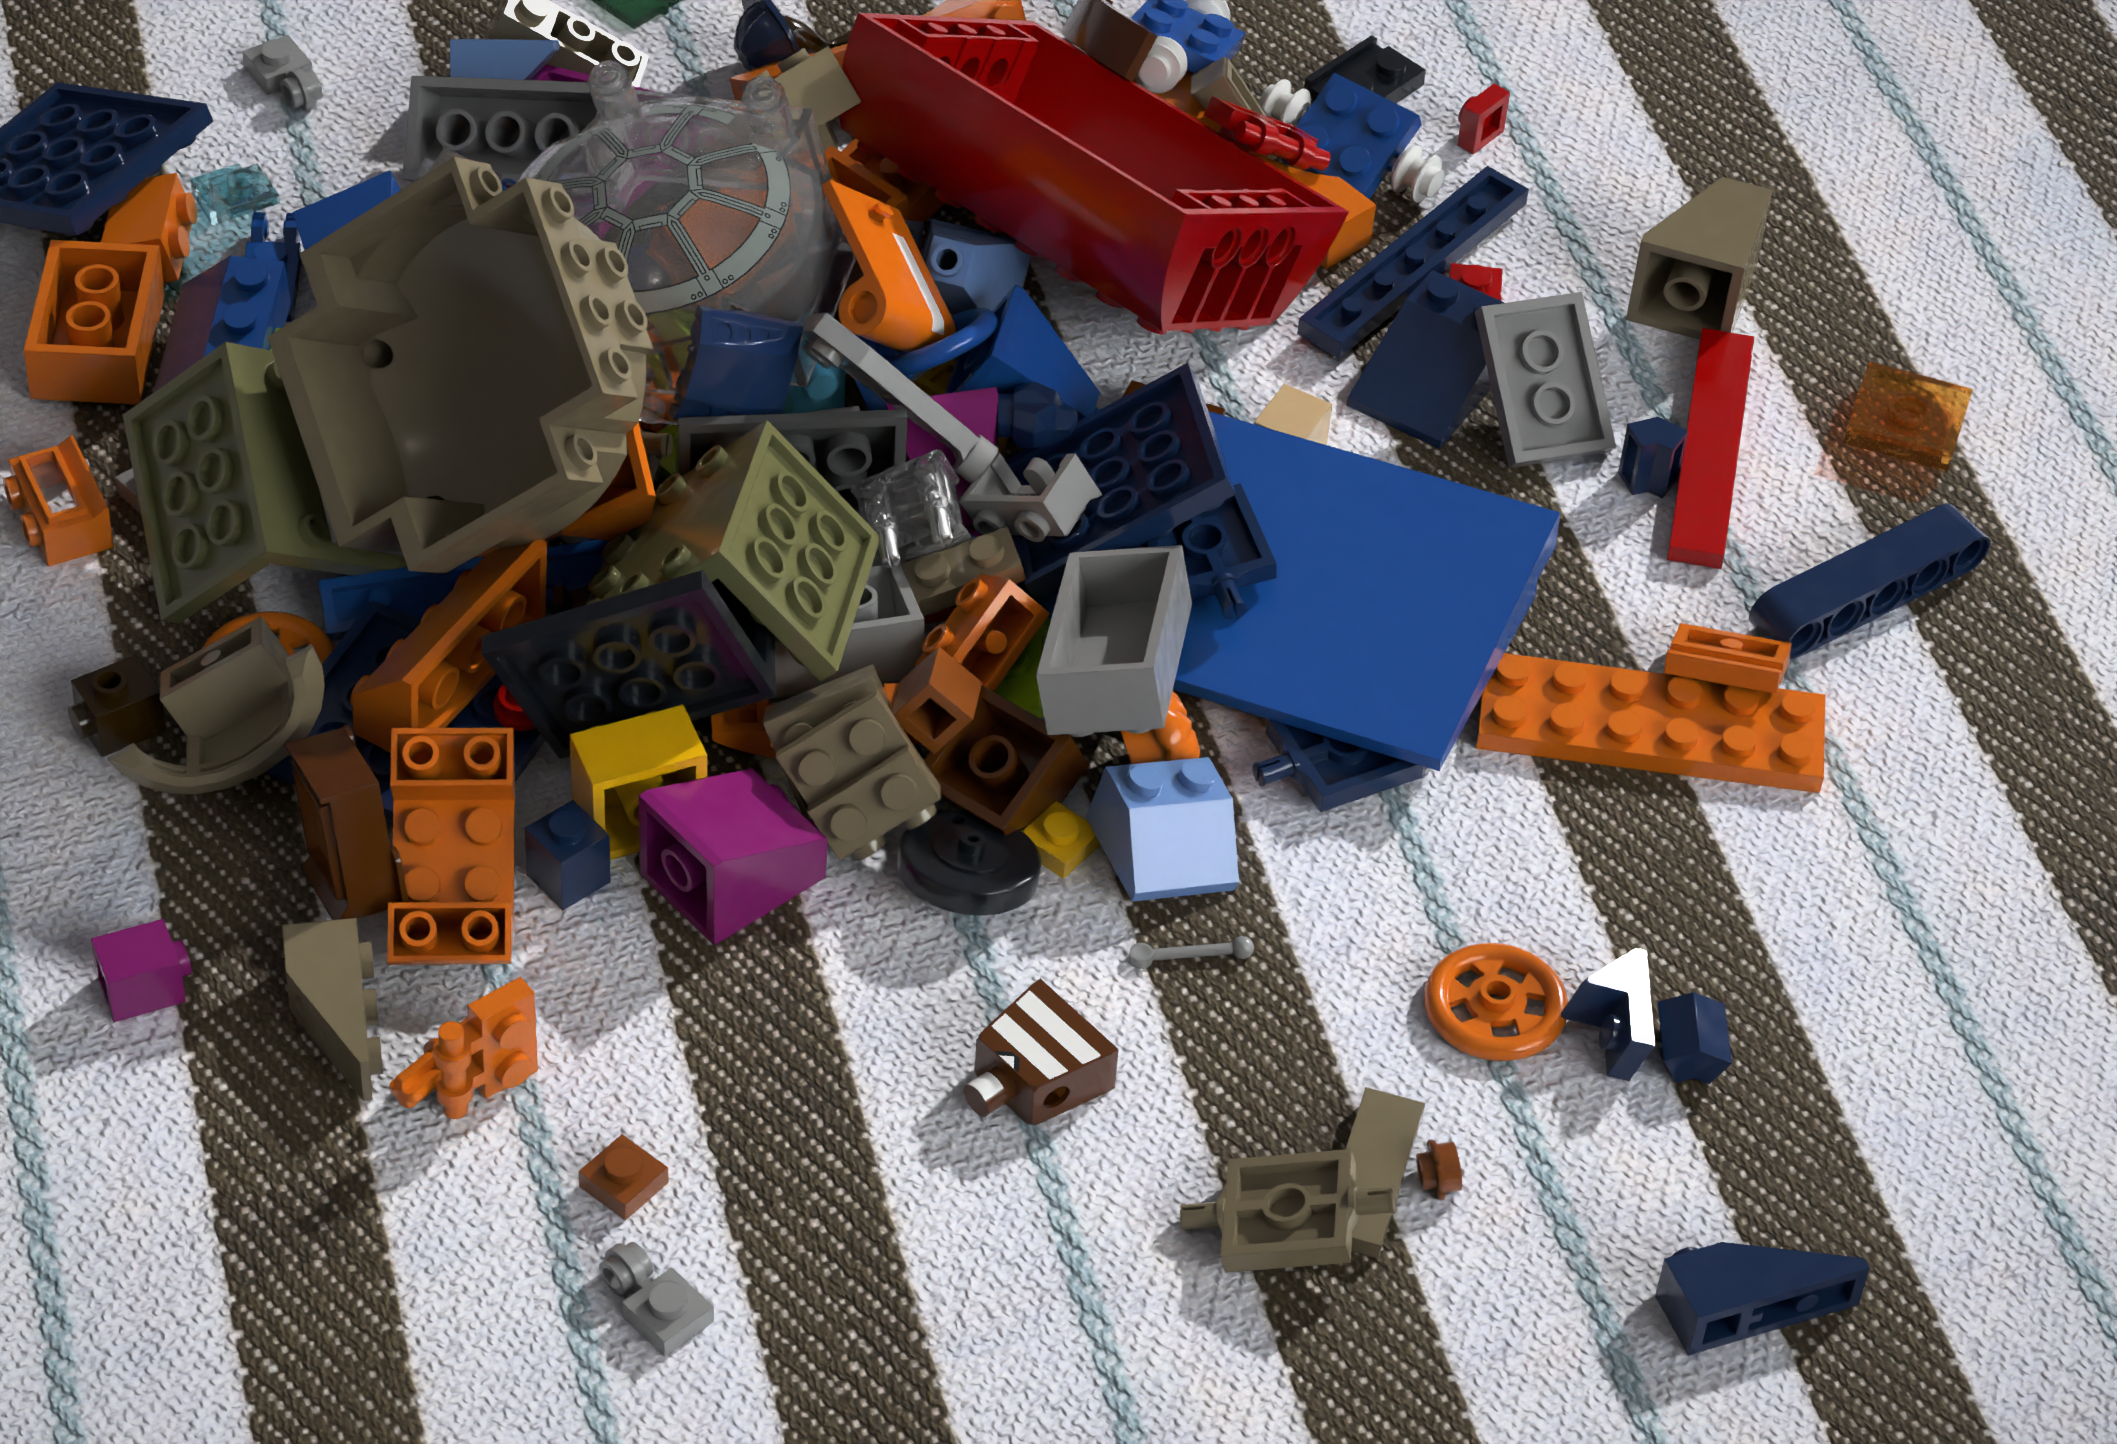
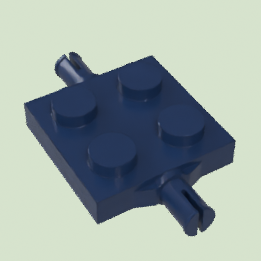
M1241 483L1233 485L1236 495L1225 500L1217 509L1207 513H1200L1174 527L1166 536L1155 540L1151 539L1142 544L1143 548L1182 545L1191 600L1206 596H1216L1222 609V614L1228 620H1233V610L1236 618H1240L1247 609L1238 588L1277 578L1276 561Z
M1267 719L1266 735L1280 753V756L1259 763L1256 762L1252 766L1256 782L1258 781L1260 787L1287 777L1294 778L1295 781L1302 785L1320 812L1420 779L1424 766Z

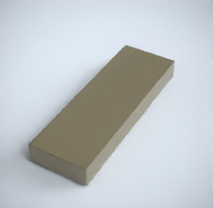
M1365 1087L1346 1149H1352L1354 1155L1357 1190L1394 1186L1396 1197L1398 1198L1423 1118L1425 1103ZM1393 1213L1359 1215L1358 1222L1352 1232L1351 1251L1379 1259Z

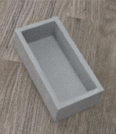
M1182 545L1069 553L1036 674L1047 735L1068 734L1073 737H1084L1095 732L1127 731L1139 734L1165 727L1192 607Z

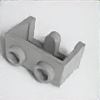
M997 453L982 475L970 484L959 502L972 519L973 526L980 535L1008 526L1011 535H1022L1028 540L1041 542L1046 536H1068L1086 509L1087 503L1091 499L1100 497L1102 493L1076 454H1066L1056 474L1046 461L1041 458H1033L1023 472L1030 485H1021L1002 455Z

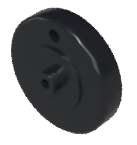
M946 811L935 813L928 821L914 829H905L900 839L896 866L898 875L904 885L923 901L949 912L986 916L1005 913L1028 902L1036 892L1042 861L1037 846L1020 829L1004 835L965 811Z

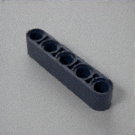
M1945 503L1770 588L1752 606L1749 613V621L1767 639L1792 643L1790 659L1801 657L1972 571L1987 555L1991 540L1952 504Z

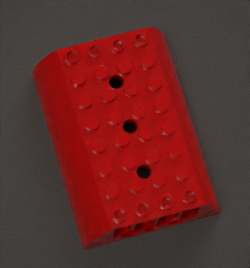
M876 13L857 14L844 54L842 69L862 102L839 115L841 129L859 140L857 147L872 156L888 158L897 164L896 171L903 177L915 182H926L937 189L935 196L941 201L955 207H966L976 214L974 220L979 225L989 230L1005 232L1016 239L1015 247L1022 252L1038 258H1047L1056 264L1054 270L1060 276L1076 283L1085 282L1097 290L1096 298L1101 302L1114 308L1128 309L1138 316L1136 322L1150 332L1159 335H1165L1167 331L1176 330L1194 333L1195 329H1209L1220 332L1222 328L1229 327L1248 330L1249 326L1272 325L1293 302L1315 273L1349 211L1137 83L1119 75L1089 54L1034 21Z

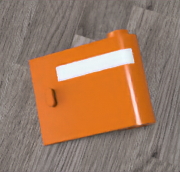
M830 179L822 184L821 187L864 276L850 285L841 297L839 318L842 325L857 336L904 354L929 346L956 333L953 318L900 210Z

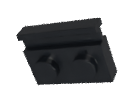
M1371 35L1306 77L1304 89L1310 92V96L1313 94L1318 96L1332 75L1336 73L1397 103L1424 85L1426 69L1390 46L1384 49L1377 45V38Z

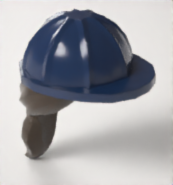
M742 0L744 13L740 17L736 28L734 49L738 55V60L742 62L746 70L750 71L773 62L785 60L803 48L806 49L808 54L821 51L827 46L831 49L848 44L852 30L827 41L805 23L788 16H782L771 0Z

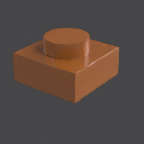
M623 1134L578 1171L579 1187L625 1221L669 1183L668 1167Z

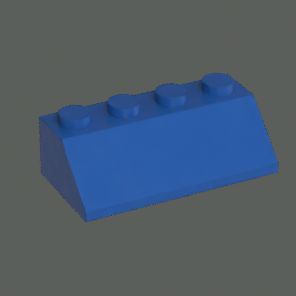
M229 256L184 283L153 393L225 342L270 350L271 346L267 336L274 333L276 328L284 327L291 304L285 262Z

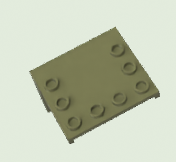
M225 342L123 414L161 621L181 623L269 564L351 576L407 567L405 558L401 555L368 549L339 547L338 544L332 543L319 487L271 350Z
M766 420L724 449L720 445L711 448L700 458L695 468L682 476L680 473H674L669 476L655 492L656 497L651 521L628 532L616 535L604 547L601 553V557L604 559L601 568L588 585V590L591 593L586 605L703 570L711 582L718 578L748 608L753 619L758 624L766 626L787 647L792 658L798 664L805 666L821 682L839 669L879 545V535L782 434Z

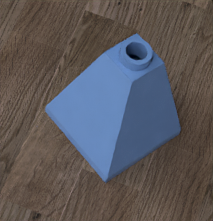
M931 218L922 257L951 315L974 308H986L993 311L1015 285L1023 288L1031 255L1015 247L1016 239Z

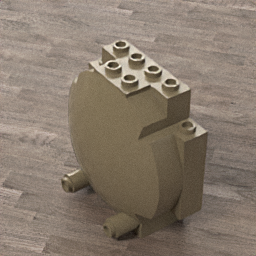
M453 157L300 253L318 306L267 337L339 547L403 552L409 571L447 573L489 548L522 546L558 533L591 508L618 473L627 455L626 434L639 422L646 382V353L654 348L647 332L648 321L646 314L637 303L627 276L628 265L624 256L617 249L616 243L600 240L587 226L573 217L574 205L569 195L564 191L562 184L525 177L502 191L501 182L490 164Z

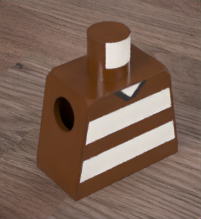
M1040 978L979 1034L976 1040L974 1067L977 1078L964 1086V1096L971 1109L981 1117H986L1006 1104L1026 1124L1038 1125L1114 1089L1119 1049Z

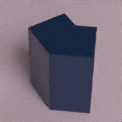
M1660 417L1627 424L1618 474L1632 495L1649 492L1662 499L1679 478L1688 435L1687 429Z
M1695 992L1658 1001L1663 1057L1674 1081L1678 1083L1695 1078L1710 1084L1732 1064L1725 1004Z

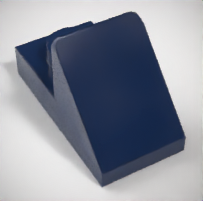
M1637 948L1585 979L1561 1012V1017L1564 1019L1600 1027L1599 1046L1605 1050L1607 1076L1626 1081L1631 1080L1655 1046L1647 951Z

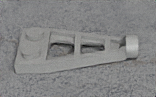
M827 312L808 315L802 323L801 338L806 343L801 349L810 358L826 369H829L830 366L841 368L896 410L906 409L909 420L953 451L956 462L952 470L971 484L982 475L998 452V448L981 434L976 436L874 349Z

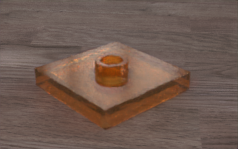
M1869 361L1846 428L1843 443L1948 472L1973 389Z

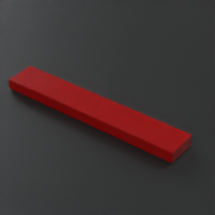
M1702 328L1686 427L1688 435L1680 468L1667 560L1722 569L1755 336Z

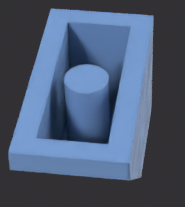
M450 39V77L530 80L559 51V40Z

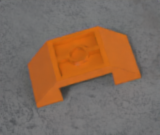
M391 728L390 786L393 796V847L397 848L401 857L409 902L388 903V965L511 964L515 895L513 728Z

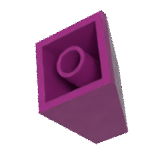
M752 768L648 789L638 795L640 875L714 946L826 878L827 837L819 831L812 819L807 820L789 803L786 795L778 786L774 784L769 785Z

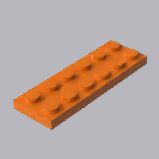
M1504 653L1481 695L1476 749L1820 793L1824 779L1826 694L1778 688V692L1775 694L1670 674Z

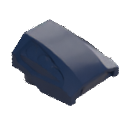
M697 305L696 319L690 329L692 343L687 347L689 354L685 369L681 370L676 381L674 400L677 403L671 402L669 415L673 419L678 420V418L781 414L796 364L803 326L797 322L747 311L724 310Z

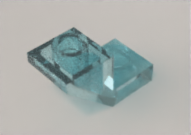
M238 163L190 178L192 195L212 226L280 204L279 194L258 163L242 168Z

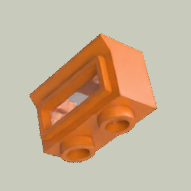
M73 435L67 437L57 446L8 459L11 476L3 478V486L12 511L22 510L23 514L20 515V521L27 544L30 548L39 546L48 567L114 548L109 508Z

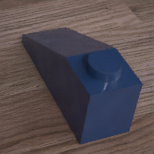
M1720 1242L1699 1249L1687 1247L1677 1251L1671 1257L1664 1258L1655 1297L1689 1356L1858 1306L1870 1267L1864 1258Z

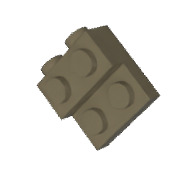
M877 689L776 751V759L807 803V813L819 831L827 837L828 844L839 860L852 853L857 860L871 856L887 842L883 834L901 823L908 830L922 825L936 813L937 809L934 803L941 799L940 784Z

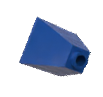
M1015 285L993 309L998 320L997 328L993 334L976 347L957 356L944 394L997 387L998 394H1014V388L1019 383L1037 382L1056 390L1061 397L1062 403L1076 410L1078 421L1100 410L1096 407L1100 391L1028 293L1018 285Z

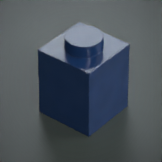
M574 800L525 827L527 876L562 911L611 882L609 834Z

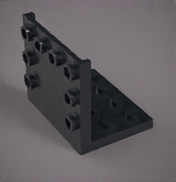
M703 570L587 605L586 603L591 593L588 590V586L568 591L564 584L553 587V615L482 636L481 654L559 759L570 757V734L595 726H603L645 715L652 711H661L684 705L690 720L694 721L776 697L775 635L766 626L758 624L749 613L748 608L718 578L711 582Z

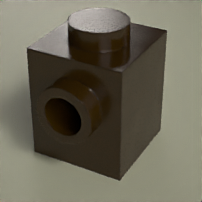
M136 655L71 680L74 705L68 707L70 722L77 736L81 740L88 737L101 757L117 752L132 743L137 744L166 732L163 703L160 701V689Z

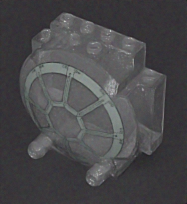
M607 60L594 66L588 79V88L597 111L596 117L579 134L551 144L531 163L517 182L528 177L562 184L564 191L569 195L574 205L573 217L587 226L600 240L616 243L617 249L622 253L627 262V276L635 299L646 314L648 321L647 332L654 348L646 353L645 392L639 420L648 424L665 423L678 425V420L673 419L669 415L671 402L677 403L674 400L676 381L681 370L685 369L689 354L687 347L692 343L690 329L696 319L697 305L724 310L747 311L797 322L801 325L808 315L827 312L834 318L856 257L821 187L822 184L829 179L832 180L812 108L789 106L784 87L773 78L766 76L757 77L747 84L742 95V101L635 90L629 70L616 61ZM802 338L790 385L807 387L816 361L801 349L806 343Z

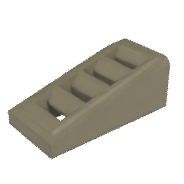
M1224 56L1192 75L1190 93L1205 109H1207L1211 97L1214 96L1266 115L1229 58ZM1272 154L1265 156L1272 160L1277 158V156Z

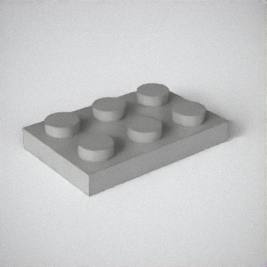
M1582 292L1481 306L1475 311L1509 468L1610 453L1617 448Z

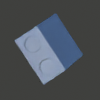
M1209 757L1105 767L1086 819L1132 902L1236 890L1239 883L1233 798Z

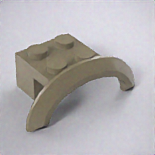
M260 616L161 671L160 701L187 736L186 766L174 765L153 759L140 751L134 743L108 756L107 760L123 776L144 787L170 794L196 795L228 789L262 775L290 755L286 749V743L304 739L311 732L322 708L325 688L322 662L312 644L290 656Z

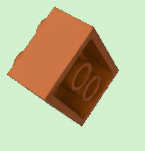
M50 240L23 350L31 399L115 404H139L142 401L165 296L159 245Z

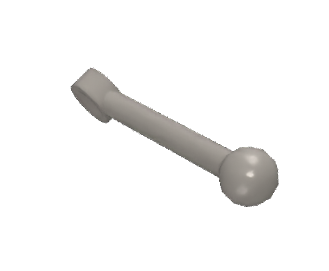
M1246 936L1236 937L1231 943L1152 949L1146 943H1136L1130 948L1129 961L1132 966L1144 969L1156 960L1231 954L1238 959H1246L1253 954L1254 944Z

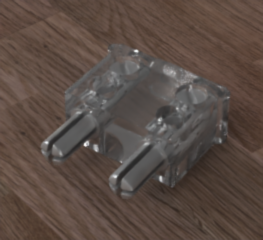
M936 449L910 461L887 468L883 472L856 482L850 489L858 501L860 516L879 535L877 552L880 555L882 565L886 568H893L892 560L895 566L900 563V547L932 535L934 545L945 547L943 539L949 545L952 542L951 526L962 522L955 487L960 479L942 450Z

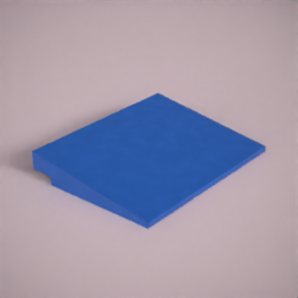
M1208 411L1233 485L1241 483L1274 556L1277 578L1238 588L1247 609L1240 618H1236L1233 610V620L1224 618L1219 602L1214 595L1192 600L1173 690L1440 771L1536 597L1538 578L1556 548L1560 512ZM1051 592L1036 600L1039 605L1050 613L1048 616L1050 620L1059 592Z

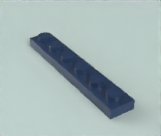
M1486 166L1299 318L1297 334L1337 358L1342 357L1398 311L1407 297L1432 270L1440 274L1444 273L1450 268L1451 263H1456L1523 208L1527 203L1529 189L1493 168Z

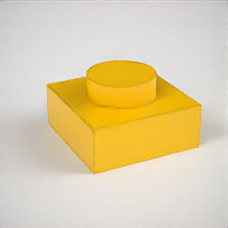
M1055 801L1022 831L1037 846L1041 855V865L1063 879L1101 846L1089 822L1058 801Z

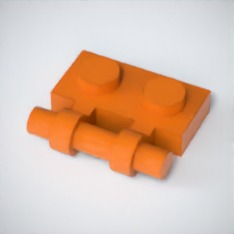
M522 977L468 1004L467 1022L459 1024L458 1022L448 1021L439 1027V1037L433 1044L434 1063L441 1070V1073L436 1078V1098L443 1105V1111L448 1118L460 1119L467 1114L468 1104L473 1098L474 1089L477 1088L483 1097L487 1099L505 1088H513L520 1085L531 1074L538 1071L535 992Z

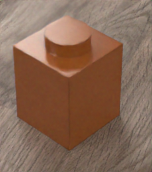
M938 646L900 681L892 713L905 731L935 754L974 719L982 682Z

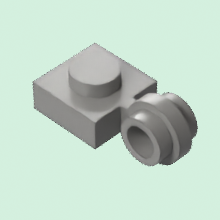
M289 35L269 40L242 51L244 68L267 95L282 91L283 97L291 109L301 106L303 110L314 107L316 100L322 98V87L312 69V62Z
M630 1242L626 1246L617 1243L605 1252V1260L599 1264V1271L604 1282L617 1295H623L627 1291L633 1294L622 1302L623 1318L664 1357L714 1322V1306L672 1267L653 1281L648 1278L653 1274V1265L647 1253L637 1243Z

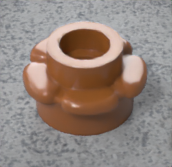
M1433 1139L1428 1140L1426 1152L1416 1154L1419 1181L1423 1191L1435 1189L1436 1198L1441 1201L1445 1199L1444 1193L1462 1190L1459 1156L1453 1141L1437 1144Z

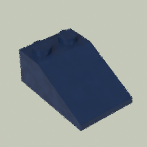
M1432 270L1403 303L1347 397L1346 406L1440 449L1491 390L1475 311L1481 306L1504 302Z

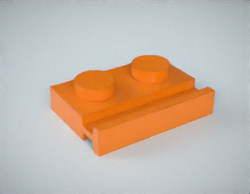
M1680 623L1671 642L1670 650L1668 649L1666 653L1664 673L1777 694L1779 684H1781L1789 665L1792 643Z

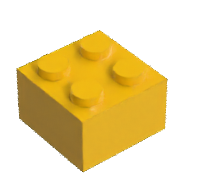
M684 705L661 711H652L645 715L603 726H595L570 734L572 800L609 834L610 860L639 852V794L648 789L707 778V753Z

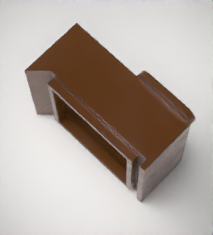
M347 724L336 730L286 743V749L293 759L290 762L307 852L309 854L301 869L331 919H359L388 910V903L409 902L400 854L396 847H390L379 782L355 746L350 726Z

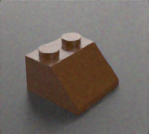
M983 685L981 686L974 719L937 753L933 754L930 752L924 760L941 786L942 798L1004 835H1008L1031 824L1055 801L1062 804L1089 767V764L1070 735H1047L1044 720Z

